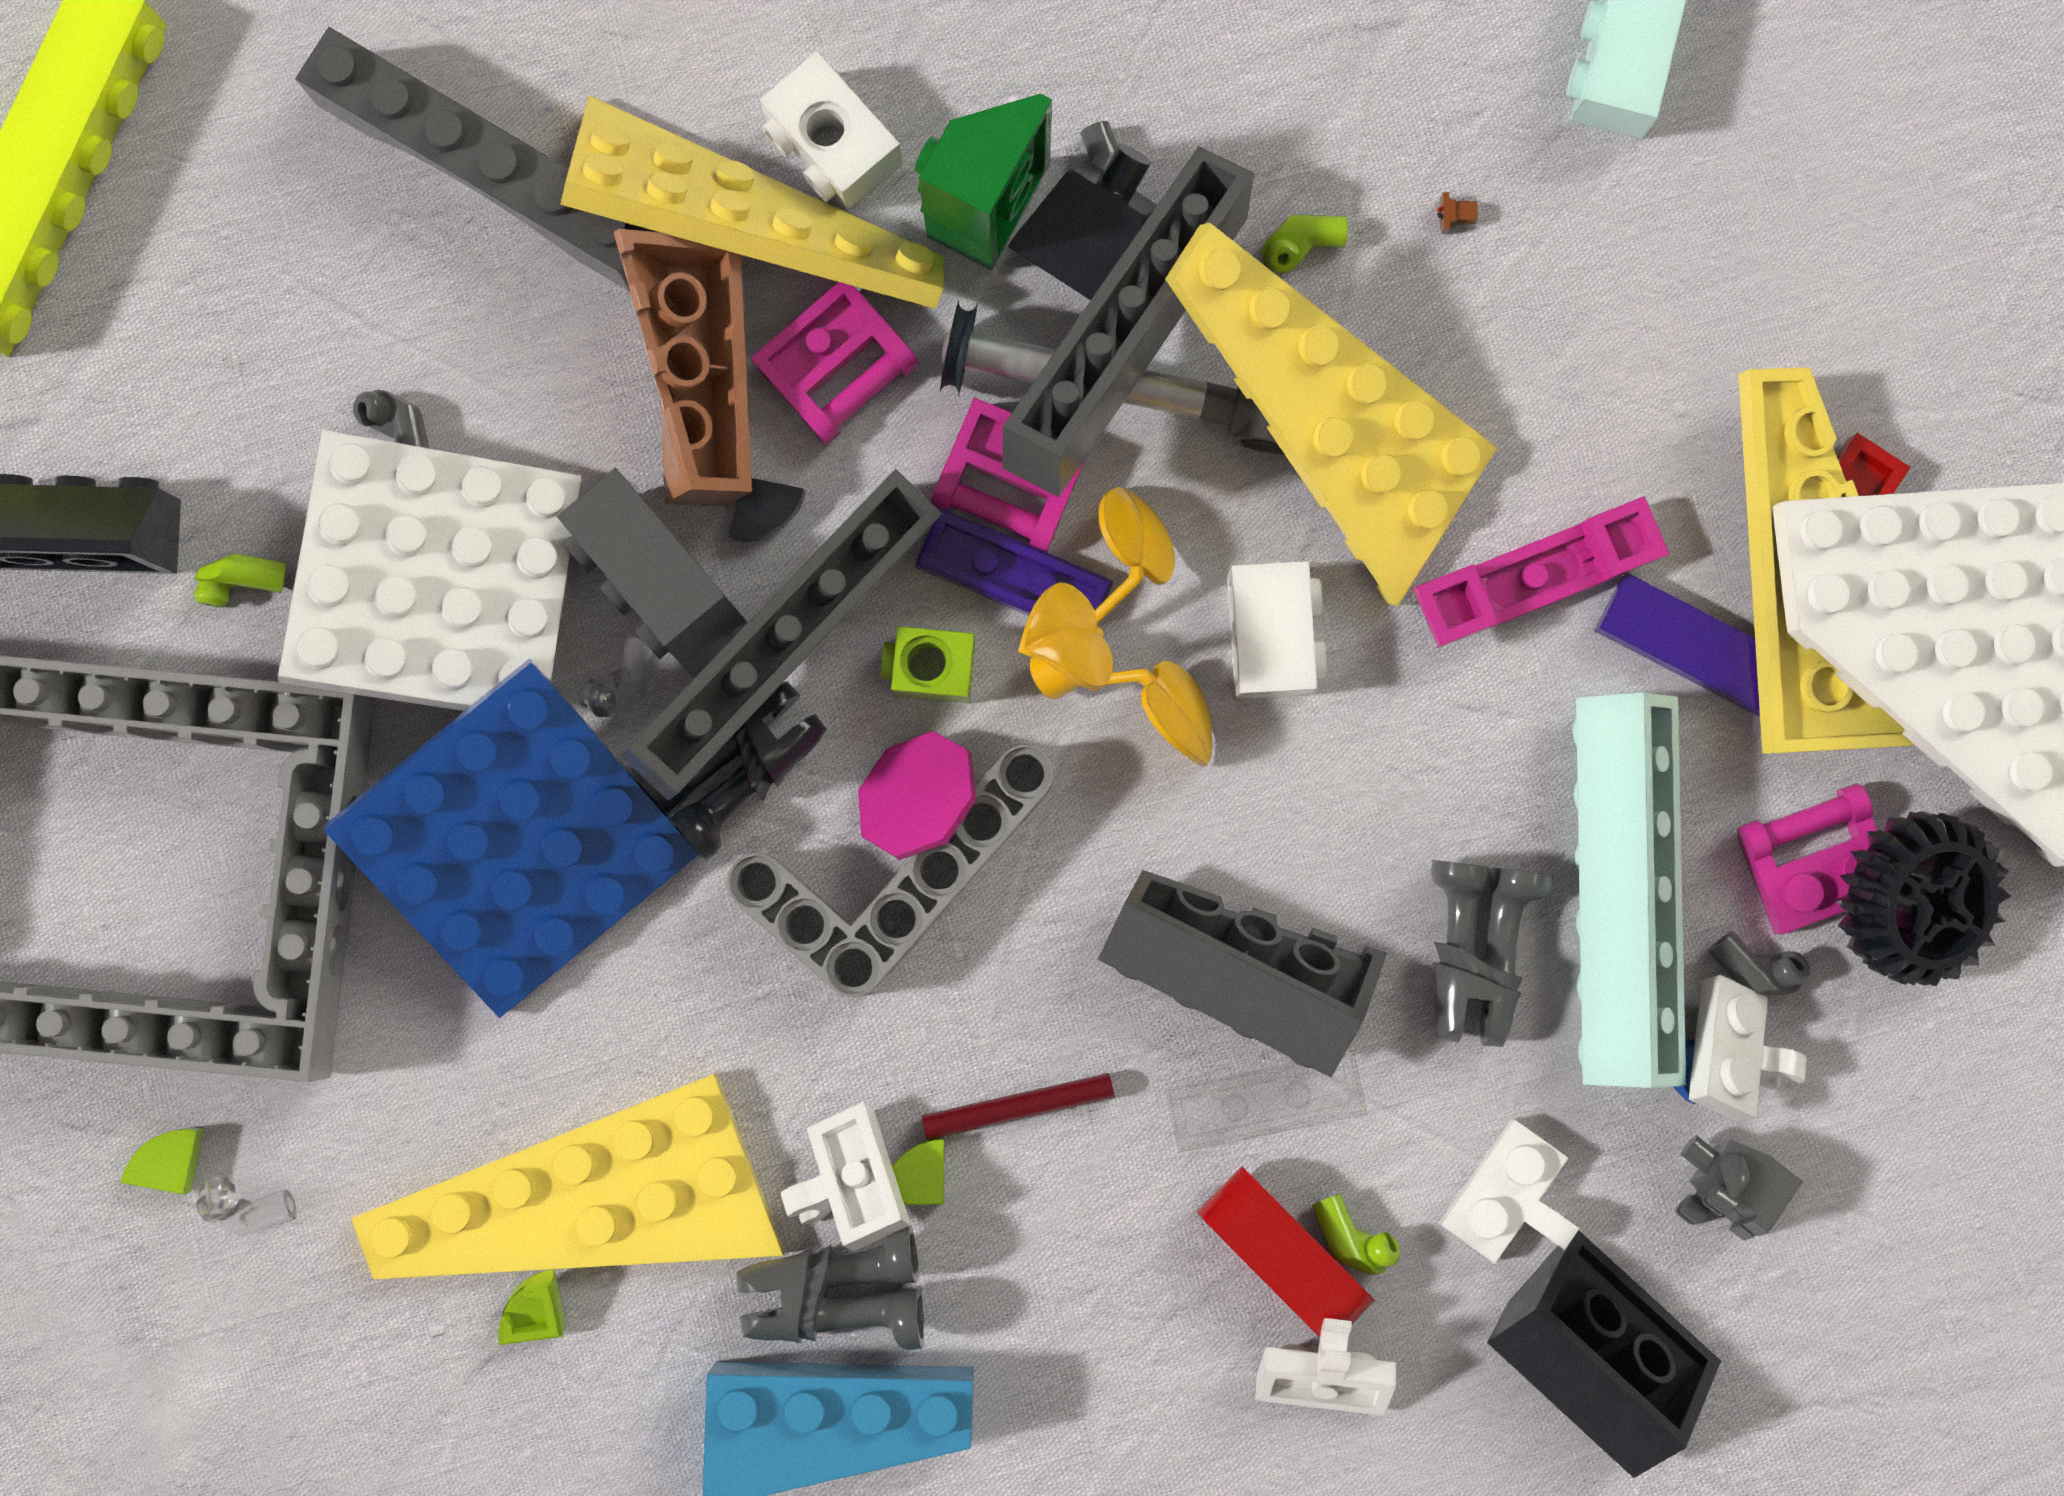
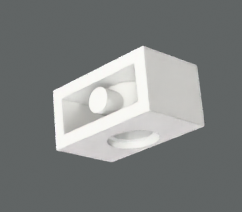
M817 51L760 99L766 123L761 127L763 132L782 155L786 157L793 151L807 166V169L802 174L811 188L825 202L834 197L846 211H849L903 164L900 143ZM823 127H836L843 132L841 139L830 146H820L811 141L813 135Z

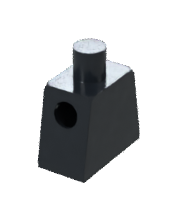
M1118 144L1104 170L1087 160L1072 166L1012 238L1008 247L1091 301L1157 206L1154 202L1136 191L1151 165L1150 160L1136 149L1125 144Z

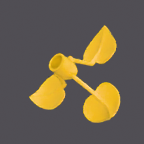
M1119 485L1103 495L1099 505L1098 516L1101 533L1110 550L1122 563L1130 566L1128 578L1095 611L1087 597L1074 586L1062 582L1050 586L1041 594L1030 612L1018 651L1031 657L1030 671L1032 678L1039 690L1051 699H1059L1081 686L1095 692L1106 685L1129 682L1142 684L1145 687L1141 692V704L1155 729L1186 757L1201 767L1209 765L1212 755V721L1205 695L1195 679L1181 666L1168 660L1156 664L1153 674L1147 669L1112 673V653L1103 638L1104 631L1097 627V624L1140 584L1144 575L1154 584L1163 585L1170 580L1175 567L1173 544L1159 516L1143 499Z

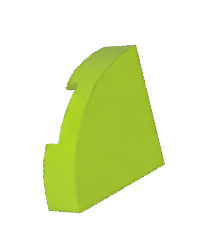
M177 1129L150 1139L131 1157L124 1169L120 1183L183 1195L190 1193L204 1129Z
M936 1138L920 1142L910 1148L892 1165L904 1205H944L945 1138Z
M555 1269L539 1272L527 1278L512 1291L505 1303L499 1323V1345L564 1337L566 1320Z

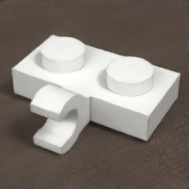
M1722 975L1702 980L1689 1091L1690 1101L1731 1120L1740 1122L1756 1118L1759 1084L1767 1088L1778 1089L1780 1088L1781 1077L1788 1078L1799 1084L1805 1082L1806 1056L1794 1050L1763 1045L1768 997L1758 994Z
M862 1102L807 1128L821 1175L795 1184L781 1192L787 1217L792 1218L799 1215L801 1224L807 1225L824 1218L832 1209L842 1245L851 1251L858 1250L911 1225L872 1107Z
M1510 1119L1438 1224L1494 1264L1498 1261L1524 1222L1552 1243L1565 1250L1580 1228L1542 1203L1540 1198L1561 1170L1568 1157L1515 1119Z
M1324 1318L1318 1353L1312 1352L1304 1346L1294 1344L1283 1345L1278 1348L1265 1347L1256 1375L1255 1400L1384 1416L1396 1388V1362L1376 1360V1358L1366 1353L1347 1352L1352 1321Z

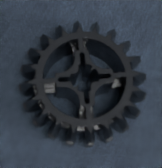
M1910 811L1907 818H1887L1885 832L1881 830L1867 831L1869 842L1867 851H1850L1857 862L1854 872L1839 875L1849 885L1848 894L1835 900L1843 910L1849 912L1837 925L1845 931L1846 935L1851 936L1847 947L1856 956L1863 958L1862 963L1867 965L1871 971L1887 976L1889 979L1904 985L1907 983L1912 985L1918 983L1923 986H1937L1941 978L1959 980L1962 965L1979 966L1977 950L1981 946H1996L1989 935L1994 924L2007 922L1998 913L1999 904L2011 897L2010 894L1998 885L2009 873L2000 863L1995 862L2000 849L1993 846L1990 841L1985 840V833L1979 831L1976 826L1960 822L1958 817L1945 813L1937 815L1924 811Z

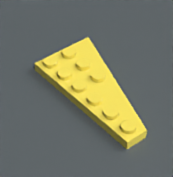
M588 96L560 205L923 306L937 308L944 288V256L931 251L921 244L913 243L759 173L741 162L733 161L595 97Z
M1211 223L1199 225L1165 280L1208 343H1214L1236 375L1234 381L1244 396L1255 402L1269 423L1266 428L1320 507L1327 508L1347 538L1344 542L1356 560H1362L1377 581L1376 589L1386 604L1399 606L1497 447Z
M1749 369L1739 373L1762 754L1915 746L1902 734L1905 729L1882 708L1873 709L1835 675L1838 670L1813 648L1806 650L1787 633L1772 506L1783 501L1854 497L1858 496L1853 480L1846 481L1833 448L1837 438L1811 369Z
M717 1073L351 1218L373 1279L775 1257L785 1254L784 1247Z

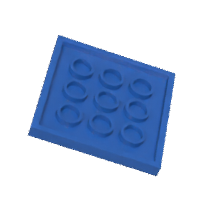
M531 658L324 826V832L499 1019L699 855L670 817Z

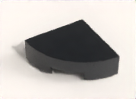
M751 478L752 492L737 499L729 534L731 541H757L779 530L796 516L801 508L806 494L804 488Z

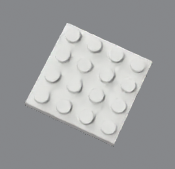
M322 430L278 672L279 683L465 711L529 658L534 661L551 681L570 552L564 543L572 537L571 533L556 516L578 499L581 475Z

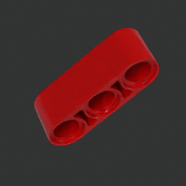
M1243 1166L1197 1211L1199 1216L1319 1338L1324 1318L1352 1321L1353 1324L1376 1301Z

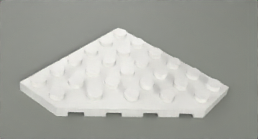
M2064 483L1792 500L1773 505L1772 510L1787 633L1806 650L1813 648L1838 670L1835 675L1873 709L1882 708L1905 729L1902 734L1939 767L1948 766L1971 787L1969 793L2006 826L2015 825L2037 845L2035 851L2053 867L2064 866Z

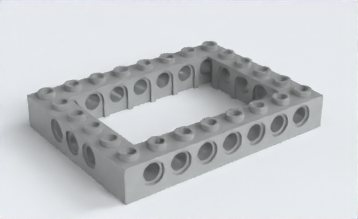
M0 656V725L293 753L282 763L277 787L283 788L278 838L271 839L269 852L276 853L270 904H263L261 915L263 918H268L262 970H255L253 981L254 994L262 1006L0 981V1053L303 1082L331 1078L356 865L324 832V826L365 791L375 697L290 685L275 681Z

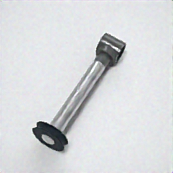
M958 300L952 328L948 331L943 344L942 359L944 367L940 392L944 386L952 385L957 388L959 396L965 369L1033 383L1056 349L973 332L978 304L973 310L966 311L960 307ZM1146 369L1123 402L1228 425L1227 435L1234 436V442L1238 445L1259 452L1285 455L1266 428L1269 423L1252 399H1247L1238 385L1237 388Z

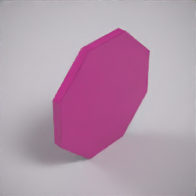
M934 731L886 748L858 789L861 836L899 860L947 844L976 802L972 753Z

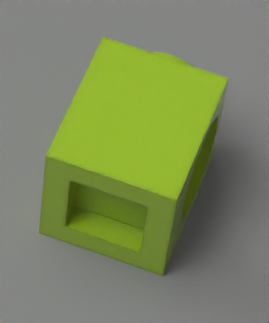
M897 626L896 643L884 642L881 680L892 681L891 691L894 697L970 704L976 642L974 633ZM924 649L936 650L946 659L942 674L930 681L919 680L910 673V662L913 656Z

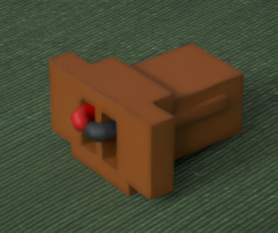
M1449 192L1442 193L1440 207L1437 209L1439 212L1437 215L1440 218L1441 234H1448L1454 225L1475 224L1477 222V201H1456V199H1450Z

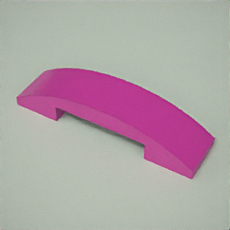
M1645 496L1508 553L1477 565H1469L1419 585L1413 590L1439 648L1583 592L1661 559L1670 553Z

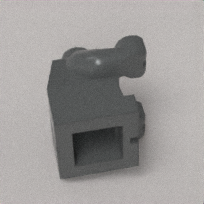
M1695 1135L1685 1145L1680 1155L1698 1168L1689 1181L1695 1187L1696 1194L1695 1196L1688 1195L1677 1207L1676 1214L1690 1225L1705 1222L1711 1211L1719 1216L1725 1215L1732 1222L1729 1230L1744 1241L1770 1232L1803 1181L1773 1157L1733 1140L1713 1148L1699 1136Z

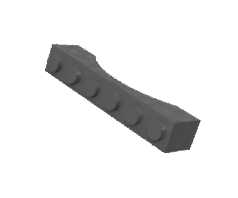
M328 26L295 78L317 106L367 136L396 147L463 183L533 228L580 263L630 292L614 231L617 229L657 231L560 205L569 170L567 167Z

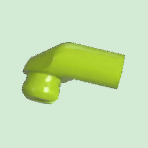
M1290 215L1265 240L1262 250L1263 262L1273 272L1287 274L1296 269L1301 260L1313 247L1345 248L1348 232L1347 216Z
M232 553L198 569L193 579L198 582L197 588L194 591V598L198 604L223 608L229 602L230 589L238 586L282 593L287 562Z
M1337 1194L1312 1204L1330 1253L1335 1260L1368 1275L1383 1274L1386 1271V1267L1394 1266L1399 1261L1400 1247L1394 1236L1388 1232L1371 1235L1356 1229L1342 1194Z

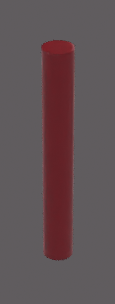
M1105 1073L922 1115V1122L926 1139L931 1140L1112 1099L1115 1096L1110 1074Z

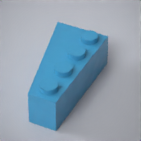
M716 1361L707 1373L703 1496H767L971 1449L974 1367Z

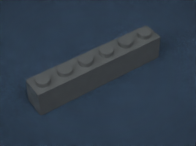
M1198 146L1003 425V469L1060 497L1186 311L1165 278L1199 225L1211 223L1231 240H1234L1248 218L1254 172Z
M895 469L624 751L621 757L668 801L672 799L942 513Z

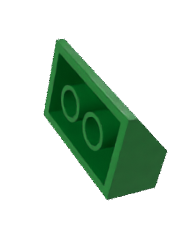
M1040 93L949 121L940 139L931 136L927 140L919 154L914 171L920 174L917 191L921 194L922 205L920 212L924 214L928 238L993 271L1050 166L1052 99Z

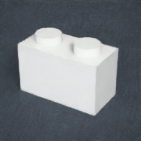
M1309 561L1231 566L1227 574L1235 700L1310 696L1317 690V679H1326L1327 675L1324 641H1314L1313 616L1322 615L1323 599L1320 578H1310Z

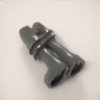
M1432 860L1431 876L1433 881L1446 892L1448 898L1447 943L1434 942L1440 962H1433L1436 974L1435 1020L1438 1038L1458 1043L1464 1029L1468 998L1483 1000L1480 1024L1481 1044L1490 1047H1503L1508 1038L1514 1011L1521 992L1517 990L1523 978L1515 975L1517 937L1523 909L1528 902L1540 900L1548 896L1552 891L1554 875L1503 868L1491 869L1490 918L1485 957L1481 960L1475 956V941L1481 897L1486 888L1490 867Z
M912 1225L886 1236L882 1246L870 1251L833 1257V1250L830 1244L816 1254H813V1249L809 1248L797 1255L759 1262L736 1272L737 1291L740 1293H765L780 1290L782 1309H767L740 1317L743 1337L754 1340L791 1341L801 1344L803 1339L816 1342L817 1333L847 1327L879 1326L890 1328L897 1344L906 1350L922 1349L924 1347V1312L920 1286L864 1296L830 1299L825 1297L828 1288L873 1282L916 1283L919 1278V1261Z

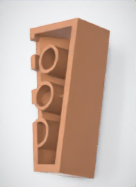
M617 229L614 231L615 240L660 396L665 504L726 506L752 492L741 255L664 233Z

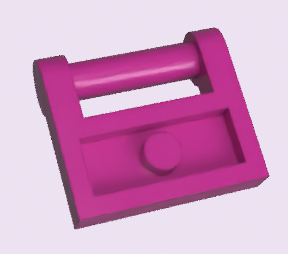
M841 282L834 285L750 357L753 365L824 446H827L840 434L837 428L898 375L902 374L907 377L920 365L919 360L862 294L854 286ZM872 342H875L884 352V355L820 409L810 396Z
M974 397L937 482L931 503L938 508L941 507L948 511L951 507H955L1031 539L1030 546L1047 552L1087 457L1060 497L1002 468L1003 425L1012 413ZM967 467L1046 499L1047 501L1041 515L1039 516L962 484L961 482Z
M1859 783L1839 789L1837 797L1766 824L1762 825L1759 821L1755 820L1737 828V838L1775 935L1791 932L1845 911L1835 902V900L1848 894L1849 885L1839 875L1854 872L1857 862L1850 851H1867L1869 848L1867 831H1877L1873 820L1871 800L1866 790ZM1845 821L1851 836L1850 839L1776 866L1772 856V848Z

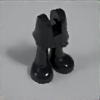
M788 681L783 682L685 787L669 801L635 769L630 768L656 802L670 814L707 779L737 756H742L743 765L703 798L686 806L671 817L679 831L706 862L719 851L721 846L720 828L732 812L754 792L764 801L772 783L778 788L786 774L808 755L827 730L817 714L807 717L778 740L768 729L767 726L782 716L800 697V694Z

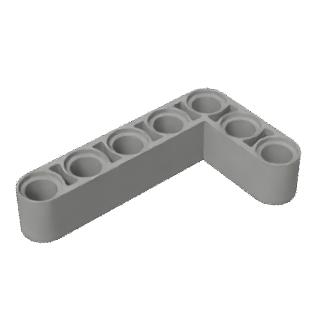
M1021 744L1007 750L975 785L976 802L969 810L970 812L978 806H990L995 809L1002 820L998 834L990 840H975L967 834L964 818L947 844L913 855L853 924L784 863L767 854L750 853L743 855L733 863L727 877L729 895L739 907L834 991L848 997L869 994L886 979L1047 796L1053 783L1054 769L1052 761L1045 751L1035 745ZM1023 758L1032 759L1037 762L1044 774L1041 785L1034 791L1027 793L1013 789L1006 777L1010 765L1016 760ZM938 853L949 854L954 857L959 868L958 877L954 884L941 890L929 887L924 881L922 874L923 865L926 860ZM763 864L770 867L775 875V889L766 899L755 901L749 898L743 886L744 877L752 867ZM894 901L908 903L916 916L915 926L912 931L901 938H893L887 935L882 929L880 922L883 909ZM811 906L822 915L824 929L816 941L804 944L798 941L792 934L790 927L791 919L799 909ZM860 949L871 959L873 966L872 974L869 980L862 986H851L845 983L839 975V960L848 950Z

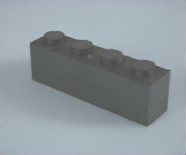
M1142 870L1097 960L1115 968L1121 975L1129 979L1139 980L1167 994L1186 1008L1196 1009L1230 1026L1239 1035L1255 1039L1289 1056L1295 1063L1303 1067L1313 1068L1332 1077L1364 1021L1387 953L1368 946L1364 948L1361 955L1336 947V935L1312 928L1308 937L1280 928L1277 925L1276 915L1254 907L1252 911L1246 910L1236 913L1224 909L1221 896Z

